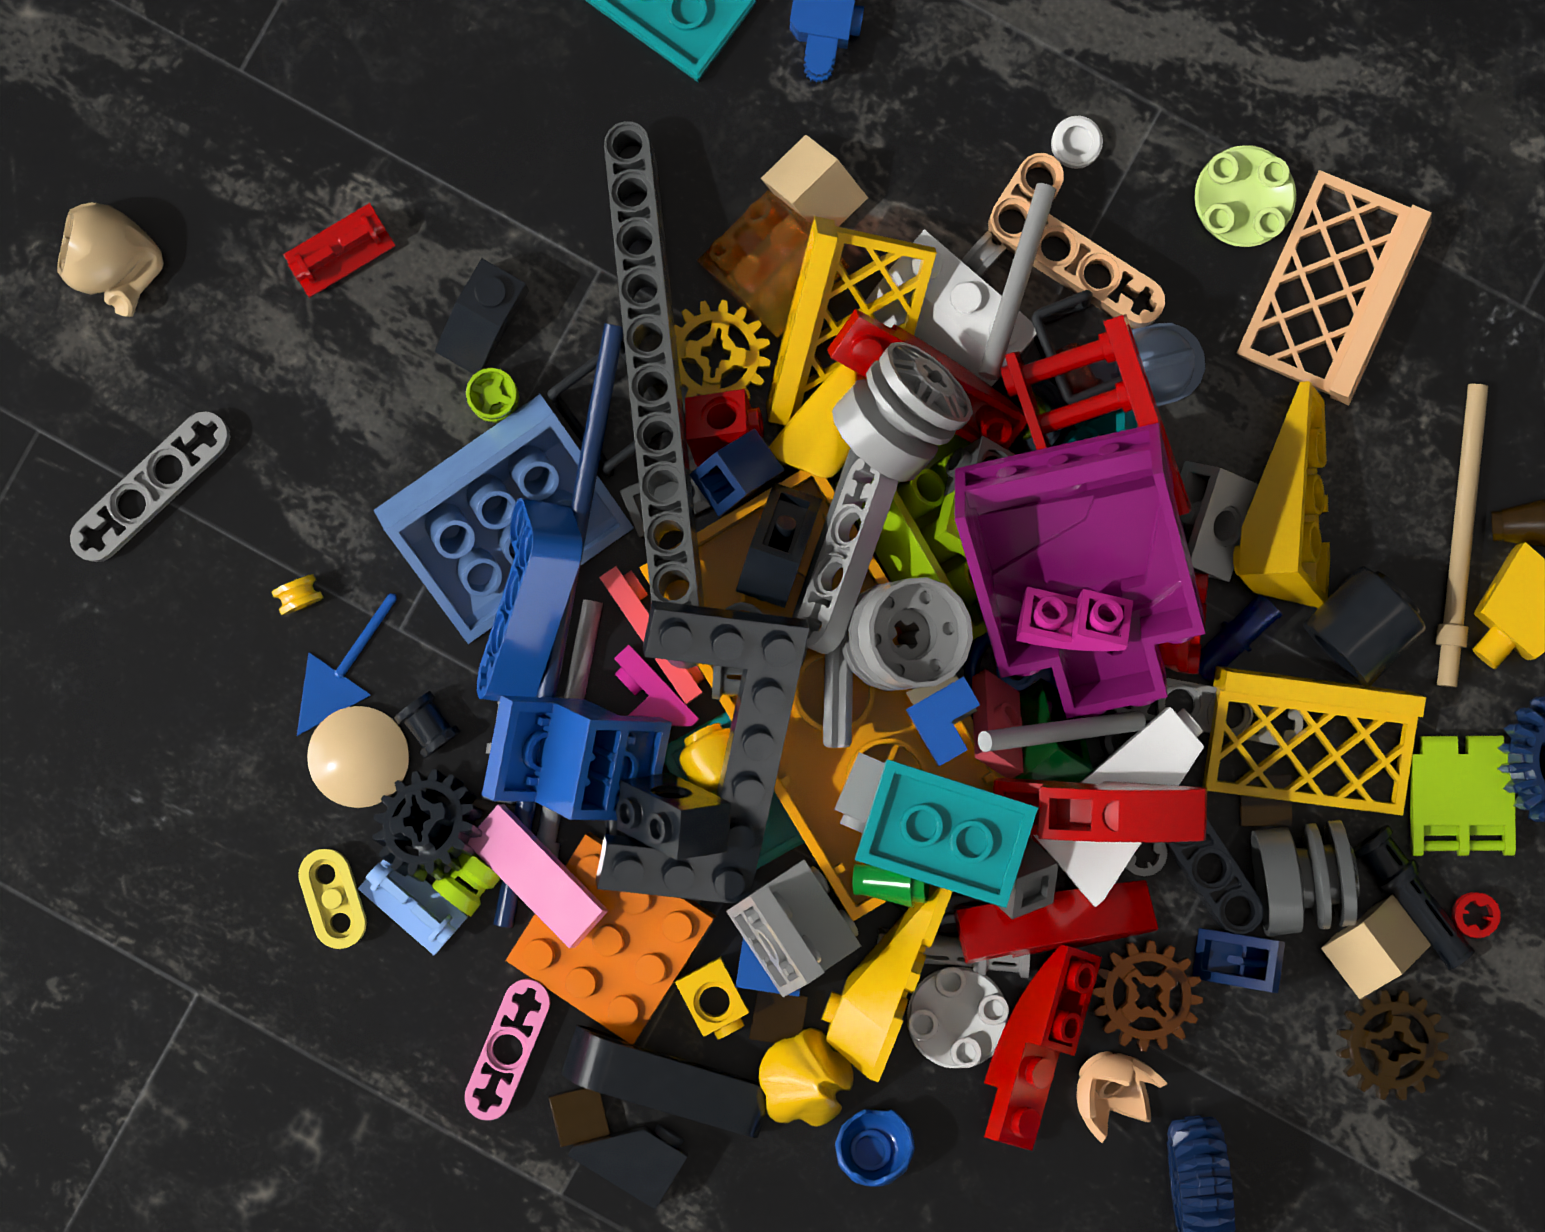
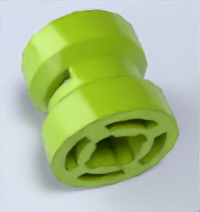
M487 368L478 371L471 377L466 388L467 403L473 412L484 421L500 422L518 408L520 399L518 388L511 377L501 369Z
M461 853L458 857L461 869L456 871L451 868L448 873H444L442 880L438 881L436 879L432 887L451 904L471 917L481 905L480 896L486 889L494 888L501 878L476 853L473 856ZM457 876L461 877L464 881H466V882H467L469 885H471L474 889L472 890L471 888H469L466 884H464L462 881H460V880L457 878Z

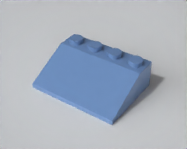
M541 394L374 509L387 535L468 644L493 626L515 557L510 539V522L517 500L524 498L571 507L581 451ZM598 476L581 565L634 528Z

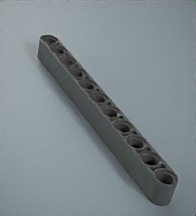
M624 121L615 124L609 129L605 136L604 151L651 603L653 600L705 607L691 477L689 476V456L657 158L646 130L635 122ZM637 144L642 146L640 152L633 158L623 159L619 157L621 150L628 145ZM644 192L647 194L645 200L640 205L634 207L624 205L625 199L631 193ZM640 239L652 241L651 247L645 253L640 255L629 253V249L634 242ZM645 287L657 289V293L651 301L646 303L634 301V297L640 289ZM650 335L663 337L657 349L650 352L639 350V345L644 338ZM659 383L668 386L666 394L661 399L656 401L644 399V394L651 385ZM661 432L673 434V440L665 449L653 450L649 448V443L656 434ZM666 481L678 483V490L671 498L666 500L654 498V492L661 483ZM680 531L684 533L683 540L678 547L671 550H664L659 547L662 536L667 532ZM677 580H684L689 583V589L682 598L678 600L664 598L665 590L670 583ZM668 660L671 665L682 669H689L699 664Z

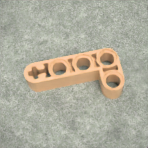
M1036 153L1027 157L1022 162L996 202L990 215L988 230L993 234L992 238L999 245L1003 243L1007 250L1013 254L1016 253L1022 232L1017 234L1005 232L999 225L998 216L1003 211L1016 210L1026 220L1035 191L1028 185L1026 173L1033 168L1041 167L1051 174L1053 187L1056 189L1055 199L1064 180V171L1060 162L1049 154ZM1050 214L1048 215L1033 267L1076 294L1090 290L1093 294L1091 304L1113 318L1127 314L1130 326L1133 329L1151 325L1160 316L1165 306V295L1162 288L1155 281ZM1049 237L1062 239L1068 247V256L1061 261L1047 259L1041 250L1042 241ZM1091 264L1104 266L1111 276L1109 286L1103 289L1091 287L1084 278L1085 268ZM1124 278L1129 283L1122 291L1134 298L1138 297L1141 292L1147 294L1150 298L1146 305L1152 309V312L1144 309L1139 315L1134 314L1131 311L1134 302L1122 293L1116 302L1109 299V297L1117 289L1121 279Z

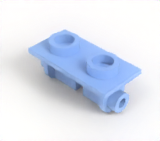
M382 860L369 872L366 880L360 885L358 890L430 953L435 955L468 917L433 889L432 885L426 880L419 882L409 875L405 877L391 868L392 864Z

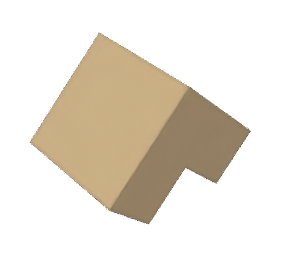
M807 135L797 142L761 178L775 197L789 207L809 231H811L814 216L835 220V225L839 227L868 199L840 161Z
M1392 894L1372 906L1356 921V925L1348 926L1336 933L1321 949L1354 993L1361 999L1402 975L1431 944Z

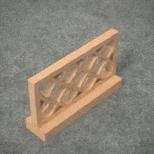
M1319 170L1239 346L1237 356L1298 382L1310 381L1315 389L1330 395V398L1349 406L1431 225L1432 212L1412 205L1410 208ZM1324 186L1344 194L1351 211L1323 222L1316 204ZM1353 198L1367 203V205L1357 208ZM1377 209L1398 216L1390 234L1372 241L1369 240L1360 217ZM1313 213L1317 225L1306 228ZM1354 219L1364 244L1336 254L1326 229ZM1321 232L1330 257L1302 267L1296 252L1300 240ZM1385 244L1379 260H1377L1373 249ZM1367 251L1374 271L1369 280L1349 287L1340 262ZM1293 259L1297 270L1285 274ZM1334 264L1343 290L1315 300L1306 275ZM1300 278L1310 303L1282 313L1275 297L1279 286ZM1365 290L1357 306L1353 294ZM1347 297L1354 314L1350 324L1328 333L1319 308ZM1272 304L1276 316L1264 320ZM1313 310L1323 336L1295 346L1285 321ZM1280 324L1289 349L1271 356L1251 349L1259 331ZM1344 336L1336 353L1332 340ZM1326 343L1333 362L1325 379L1306 372L1298 353ZM1292 356L1296 367L1280 360Z

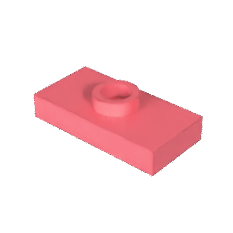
M984 669L972 677V691L980 703L976 707L977 712L973 713L975 758L1005 778H1015L1023 773L1022 747L983 752L978 745V736L982 731L1022 726L1020 692Z

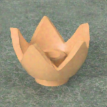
M1109 1051L1100 1052L1089 1058L1080 1069V1079L1077 1084L1078 1109L1089 1130L1103 1143L1108 1134L1110 1111L1144 1122H1150V1103L1144 1082L1151 1083L1159 1088L1168 1083L1151 1067L1137 1058L1121 1053L1113 1054Z

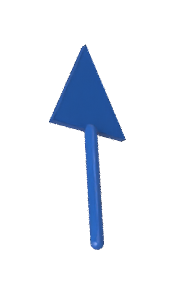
M395 594L387 595L336 670L311 653H308L297 736L317 726L332 713L351 707L371 696V694L344 676L396 602L397 597Z

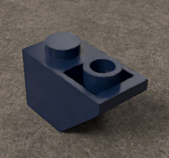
M754 428L716 451L691 472L689 476L717 515L722 518L749 500L782 473L784 468Z

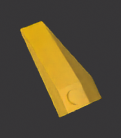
M930 884L927 903H915L914 908L909 907L848 976L842 993L839 994L832 991L821 1019L829 1022L825 1041L871 1080L879 1082L903 1023L902 1017L908 1002L907 994L908 992L912 993L916 989L926 959L924 952L926 947L930 948L933 944L953 891Z

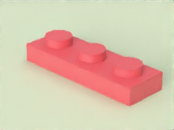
M615 566L599 578L644 642L649 613L640 600L648 596L632 570L622 575L617 566ZM655 658L686 705L703 694L697 684L705 680V677L697 666L682 669L671 665L666 659Z

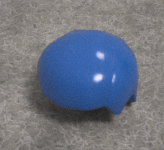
M864 1109L854 1114L852 1118L848 1119L841 1126L835 1142L838 1166L855 1183L870 1187L889 1185L907 1171L915 1151L911 1127L893 1110Z

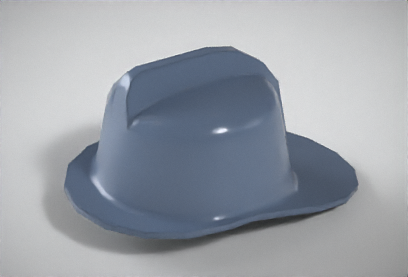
M1156 323L1144 328L1132 329L1157 406L1173 403L1189 396L1201 383L1205 371L1204 351L1198 339L1186 328L1173 323ZM1105 359L1085 366L1088 389L1121 376L1116 361L1108 364Z

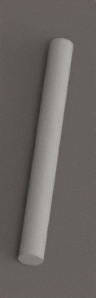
M1037 183L978 372L980 376L990 380H998L1001 371L1000 368L1006 355L1055 196L1056 189L1051 185Z
M1137 710L982 731L979 734L978 745L983 752L1135 732L1145 727L1146 720L1144 714Z

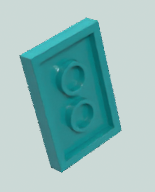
M886 759L854 860L1007 908L1038 807Z

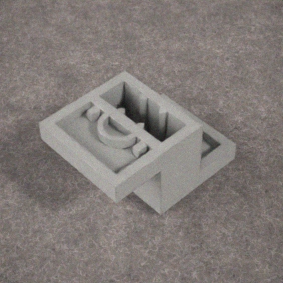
M802 860L726 911L782 997L809 984L825 973V970L861 947L856 938L858 936V929L854 921L844 910H837L827 894L830 892V888L825 877L816 867L812 866L810 868L805 860Z

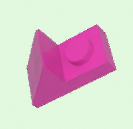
M630 645L614 658L621 666L615 675L635 696L642 689L649 695L628 716L661 717L672 722L671 726L693 727L700 720Z

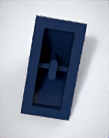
M1199 928L1192 975H1197L1204 981L1278 993L1285 942L1273 938Z

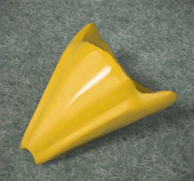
M840 364L817 388L769 446L781 465L799 471H806L822 478L834 476L844 466L850 447L841 437L834 424L832 410L857 380L864 379V376Z
M808 1028L795 1037L778 1041L768 1049L762 1059L759 1068L760 1086L766 1095L768 1115L776 1122L789 1123L793 1120L801 1119L811 1126H821L832 1121L842 1110V1106L836 1100L835 1095L839 1091L851 1090L854 1079L853 1067L845 1057L831 1049L830 1044L825 1041L826 1035L819 1029Z

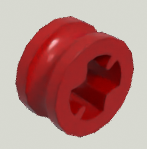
M1469 892L1463 894L1455 900L1451 908V919L1454 926L1461 934L1467 937L1483 938L1489 936L1497 929L1500 923L1501 912L1498 904L1492 897L1484 893ZM1470 902L1475 906L1487 907L1489 914L1482 917L1487 922L1481 928L1476 924L1464 923L1463 914H1469L1465 907Z

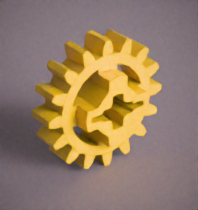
M726 300L721 301L718 311L712 312L706 301L700 302L701 314L695 317L690 311L684 309L682 316L686 324L682 328L677 325L674 326L681 388L685 386L688 389L686 397L745 389L748 399L751 400L746 387L749 384L762 387L764 380L756 373L757 369L770 368L771 360L759 356L760 351L770 347L769 339H756L755 334L762 327L761 322L757 320L747 325L744 322L747 309L743 306L734 315L729 314ZM711 323L710 332L698 341H686L694 330ZM730 326L737 329L745 337L750 351L735 346L729 337ZM721 334L723 352L731 356L729 360L720 361L719 368H716L715 377L711 378L712 371L709 359L702 356L703 351H711L713 344H716L717 335ZM682 361L697 365L703 373L702 386L688 376ZM746 370L743 377L735 384L721 388L722 379L732 371Z

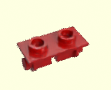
M368 203L283 255L297 281L300 282L310 298L396 247L372 205Z

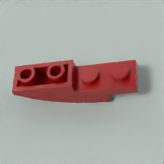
M855 308L827 349L830 358L867 378L866 373L870 366L879 360L882 353L891 343L905 342L920 348L933 356L950 371L962 385L970 399L973 414L961 429L956 430L955 434L971 443L985 436L1003 448L1009 449L1027 424L1023 410L982 379L923 340L895 324L890 328Z
M997 778L993 782L994 794L1038 807L1030 835H1038V839L1089 842H1189L1206 840L1207 787L1114 781L1092 784Z
M1061 944L1047 959L1025 989L1003 1029L984 1084L998 1087L984 1135L985 1138L1033 1151L1059 1054L1062 1052L1075 1056L1102 957Z

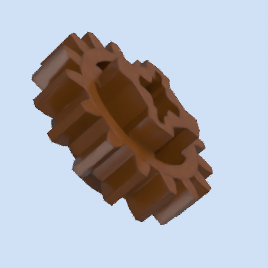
M1147 940L1142 952L1138 951L1133 942L1126 943L1127 956L1122 958L1111 951L1108 956L1114 966L1110 971L1105 968H1099L1098 975L1105 979L1104 985L1094 987L1092 994L1102 997L1103 1003L1096 1006L1093 1012L1096 1016L1108 1015L1109 1020L1102 1028L1107 1034L1114 1032L1118 1028L1121 1030L1119 1044L1126 1046L1134 1037L1137 1038L1139 1050L1146 1052L1149 1041L1155 1039L1162 1050L1168 1048L1166 1036L1170 1033L1181 1040L1186 1037L1183 1029L1180 1027L1183 1021L1197 1023L1198 1018L1189 1012L1190 1005L1203 1003L1202 997L1191 994V987L1199 984L1201 979L1197 975L1186 976L1184 973L1191 964L1189 958L1185 957L1177 962L1172 960L1175 953L1173 946L1167 945L1159 954L1156 953L1154 940ZM1152 961L1160 963L1165 967L1159 969L1155 974H1143L1133 964ZM1119 977L1125 984L1124 1000L1115 1009L1113 991ZM1132 977L1149 988L1157 985L1158 990L1153 995L1157 1000V1006L1162 1010L1161 1014L1155 1008L1149 1007L1145 1003L1137 1007L1135 1002L1139 999L1140 995L1136 990L1137 986L1132 981ZM1178 983L1180 1002L1177 1011L1174 1013L1169 1007L1170 990ZM1139 1017L1154 1018L1160 1027L1138 1029L1129 1024Z

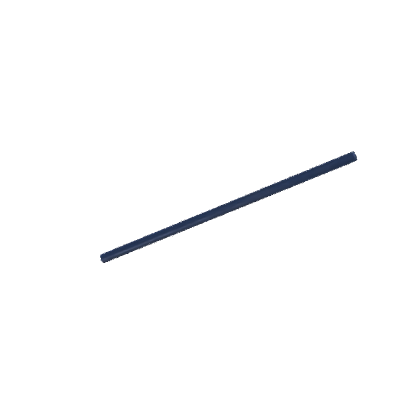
M604 323L571 508L582 537V555L623 339V326ZM581 560L536 697L556 698ZM516 801L514 815L531 831L537 802ZM503 880L501 881L494 925L513 928L519 896Z

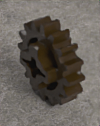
M1385 989L1378 990L1377 1003L1373 1004L1365 996L1359 999L1360 1006L1363 1009L1359 1014L1346 1010L1344 1013L1345 1017L1352 1023L1350 1029H1337L1336 1032L1338 1036L1347 1040L1346 1047L1336 1050L1338 1057L1350 1058L1351 1063L1343 1070L1345 1076L1352 1077L1360 1074L1361 1078L1357 1088L1366 1092L1375 1084L1376 1097L1382 1100L1386 1099L1390 1089L1394 1090L1397 1099L1401 1101L1407 1099V1087L1412 1086L1421 1094L1424 1093L1426 1088L1422 1079L1426 1075L1439 1079L1441 1075L1433 1067L1435 1060H1448L1449 1056L1445 1052L1438 1050V1043L1449 1039L1448 1033L1435 1031L1433 1027L1441 1020V1015L1436 1012L1425 1015L1423 1012L1428 1001L1421 997L1416 999L1412 1005H1409L1408 991L1400 989L1396 994L1395 1001L1391 1000L1389 993ZM1388 1011L1385 1014L1384 1022L1371 1030L1364 1028L1374 1016ZM1410 1016L1420 1025L1425 1042L1416 1040L1410 1031ZM1394 1031H1396V1038L1402 1041L1403 1044L1413 1047V1050H1393L1391 1057L1388 1058L1389 1051L1381 1048V1045L1371 1042V1040L1391 1039ZM1359 1047L1368 1049L1374 1057L1375 1074L1364 1064ZM1412 1060L1420 1061L1413 1071L1399 1077L1401 1067Z

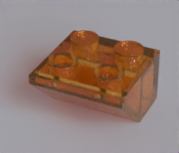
M767 190L756 202L749 206L747 211L721 237L712 243L711 247L697 261L741 306L747 309V312L754 319L759 320L767 330L778 338L785 331L812 224ZM840 257V262L846 270L849 265ZM838 271L836 272L835 280L840 276Z

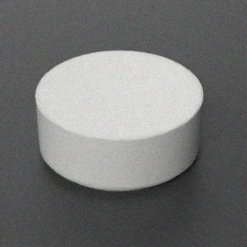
M1071 116L1061 121L1051 139V148L1055 158L1062 165L1074 169L1083 168L1093 163L1098 157L1103 144L1102 133L1097 124L1083 116Z

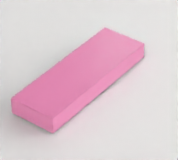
M497 805L479 825L478 829L482 831L481 837L469 839L468 845L568 948H576L609 911L505 805Z

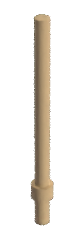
M1468 384L1443 624H1438L1436 645L1441 646L1437 685L1445 687H1457L1461 648H1467L1469 627L1464 626L1489 387L1483 384Z

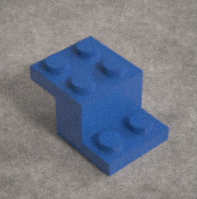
M501 696L482 795L492 801L537 802L570 820L617 821L616 806L619 801L620 780L662 774L672 722L661 717L620 716L585 699Z

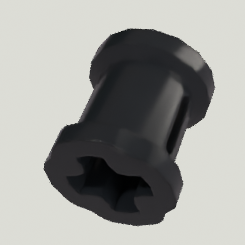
M431 691L420 696L394 717L398 724L404 723L422 746L420 753L424 758L439 750L461 732L456 725L450 726L434 705L433 700L435 696Z

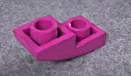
M1027 586L1022 596L1016 641L1068 650L1125 651L1128 646L1133 600L1083 589L1079 597L1075 598Z

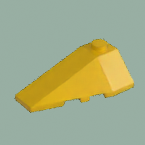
M1310 381L1300 382L1241 527L1240 545H1236L1234 548L1233 565L1236 575L1245 582L1253 593L1319 608L1328 599L1330 573V542L1322 543L1319 529V515L1322 512H1329L1328 495H1324L1323 482L1320 475L1317 474V468H1323L1327 461L1325 402Z

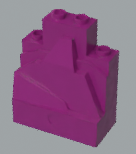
M1159 423L955 468V522L1001 678L1013 675L1030 676L1036 674L1041 669L1052 667L1066 719L1078 716H1098L1106 710L1129 705L1146 706L1157 699L1167 698L1166 670L1159 644L1166 642L1178 644L1189 641L1194 636L1205 634L1203 607L1175 500L1173 475ZM1027 586L1078 598L1081 591L1086 589L1133 600L1127 648L1125 651H1081L1045 647L1016 641L1022 596Z

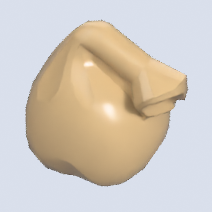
M91 202L70 209L66 218L57 272L66 284L74 290L90 295L104 292V301L108 305L114 306L115 313L125 317H133L140 294L163 268L164 262L159 247L134 221L109 205Z

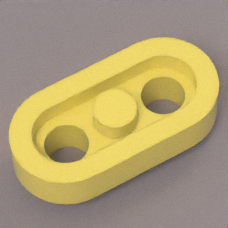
M319 849L311 852L300 865L299 882L315 933L319 940L328 947L335 949L350 947L363 937L367 926L365 911L351 866L346 857L336 850ZM323 864H328L335 870V878L330 884H324L318 879L317 872ZM337 913H344L350 919V927L346 932H338L333 927L332 920Z

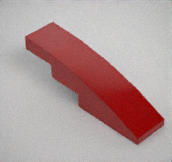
M1146 880L1115 883L1105 899L1096 907L1090 903L1079 889L1055 892L1052 904L1011 919L994 904L956 910L954 914L966 964L1012 955L1015 958L1057 949L1061 944L1078 948L1158 930Z

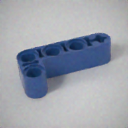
M519 498L515 503L510 522V539L515 557L480 663L477 677V695L479 699L500 702L501 696L536 697L582 555V537L570 506Z

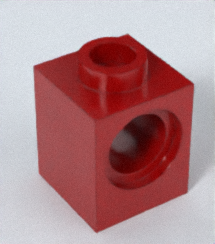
M745 389L685 398L686 441L697 467L716 451L754 428L762 438L764 437L761 410L759 407H751Z

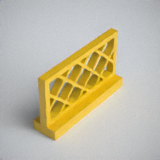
M814 216L766 400L768 422L786 425L801 408L804 393L824 382L841 364L835 362L824 369L815 356L817 346L831 337L837 336L851 316L850 314L836 322L827 309L829 299L849 288L861 307L859 310L876 320L874 312L898 299L907 312L905 321L898 326L914 336L937 253L935 247L837 227L835 220ZM844 243L866 248L874 261L848 275L840 262ZM876 250L888 253L880 257ZM902 256L921 259L918 274L899 286L886 265ZM880 270L892 290L867 304L855 284ZM838 271L842 280L834 284L836 272ZM913 290L909 303L905 294ZM825 318L830 327L821 331ZM813 365L817 373L809 377L810 370Z
M1216 666L1213 686L1217 688L1202 787H1207V791L1403 816L1418 717H1423L1426 697L1411 691L1373 686L1365 687L1350 683ZM1229 701L1248 703L1259 718L1238 736H1235L1226 724ZM1258 705L1274 708L1264 714ZM1286 709H1294L1300 713L1308 726L1285 743L1270 721ZM1307 711L1324 714L1314 721ZM1336 715L1346 716L1357 730V733L1335 749L1320 728ZM1357 718L1371 719L1372 721L1363 727ZM1385 722L1402 723L1400 744L1384 755L1369 734ZM1265 726L1280 748L1257 765L1242 743ZM1225 733L1229 738L1230 742L1222 747L1223 737ZM1314 733L1329 754L1306 771L1291 750ZM1361 740H1364L1378 761L1355 777L1341 756ZM1236 748L1251 770L1236 782L1217 780L1220 760ZM1286 755L1301 776L1284 789L1274 788L1263 771ZM1398 757L1395 771L1390 762ZM1335 761L1350 782L1334 795L1323 794L1312 778ZM1383 768L1394 780L1391 802L1372 800L1362 786L1364 782ZM1258 777V779L1264 786L1251 785L1248 783L1252 781L1254 778ZM1307 783L1313 792L1298 791V789ZM1356 789L1362 799L1346 796Z

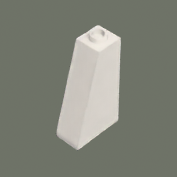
M1166 707L1147 723L1144 728L1134 734L1094 768L1093 772L1080 783L1101 784L1104 781L1179 786L1204 748L1203 744L1197 739L1203 733V730L1185 709L1176 714L1171 707ZM1033 835L1095 907L1105 899L1141 844V842L1038 839V835Z

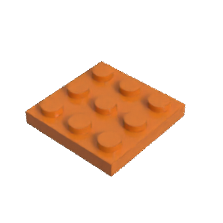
M588 832L565 867L609 911L576 948H568L535 914L505 961L628 1043L634 1044L713 923L716 915L692 899L598 889L596 874L603 840Z

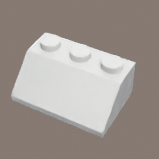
M924 229L913 243L935 247L937 253L914 336L939 350L992 387L998 380L984 378L978 372L1002 296ZM902 256L895 262L889 272L898 286L918 274L921 259ZM884 277L865 300L867 304L892 290ZM913 290L905 294L909 303ZM896 299L873 314L879 322L892 328L894 324L898 326L905 321L907 312L900 301ZM1020 311L1018 312L1006 355L1019 351L1021 354L1037 335L1033 323ZM1004 358L1002 367L1008 365L1006 358Z

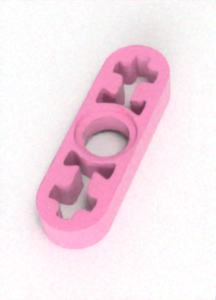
M525 978L518 980L506 991L465 1091V1104L469 1112L478 1119H497L509 1108L550 1009L551 997L548 989L534 979ZM528 988H533L537 991L535 1000L542 1003L539 1011L530 1010L523 1023L526 1026H533L531 1036L516 1026L502 1025L505 1015L511 1020H515L520 1004L513 1001L515 993L524 994ZM510 1034L520 1040L523 1052L518 1061L505 1064L495 1057L493 1045L495 1040L501 1035ZM485 1062L499 1072L514 1074L511 1083L503 1077L500 1079L496 1094L503 1098L501 1105L492 1104L488 1110L479 1107L481 1098L474 1095L475 1089H484L492 1077L493 1073L482 1071Z

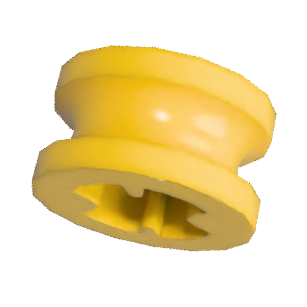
M314 574L291 581L272 591L273 597L279 598L282 601V606L279 609L281 615L295 612L323 599L322 593L316 592L313 589V583L316 581Z

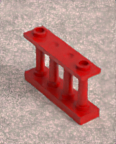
M1127 314L1103 321L1106 332L1098 334L1099 340L1024 365L1019 351L1005 355L1008 365L1000 368L1001 375L1009 396L1018 395L1036 450L1052 447L1048 433L1122 408L1124 413L1133 410L1138 427L1159 423L1173 475L1174 495L1179 515L1187 514L1192 510ZM1105 359L1108 364L1117 362L1123 381L1115 383L1116 389L1040 414L1031 384Z

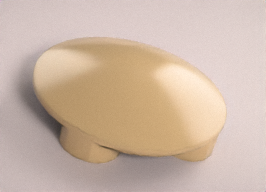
M353 706L332 713L319 724L309 743L308 768L314 783L326 797L343 806L363 808L381 803L383 795L391 796L397 791L395 782L397 780L403 782L408 770L409 749L404 733L393 718L374 708Z

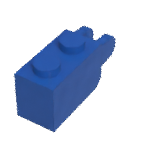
M793 0L790 31L798 41L807 42L804 73L807 74L806 78H810V82L815 81L816 84L817 82L822 84L823 81H828V78L832 76L831 72L834 70L832 66L835 65L837 47L847 49L850 35L860 37L865 6L855 5L856 0Z

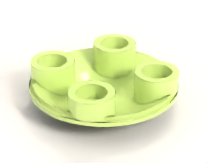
M1236 146L1218 153L1201 171L1195 188V206L1202 224L1220 241L1239 247L1261 245L1280 234L1289 223L1296 203L1295 183L1286 162L1270 151L1256 146Z

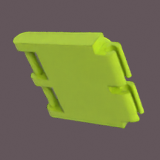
M1420 736V754H1412L1410 767V843L1412 856H1423L1424 851H1457L1458 856H1469L1470 851H1502L1504 856L1515 855L1516 826L1515 806H1513L1515 803V793H1508L1503 789L1511 780L1510 773H1502L1497 769L1502 764L1508 763V754H1504L1498 749V747L1504 744V736H1465V754H1458V736ZM1470 835H1502V840L1470 841ZM1424 836H1456V841H1424Z

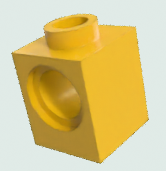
M721 956L676 979L675 983L703 1037L714 1032L719 1040L745 1026L741 1017L748 1014L749 1009ZM720 987L725 990L730 999L727 1010L718 1015H711L705 1012L700 1005V995L705 989Z

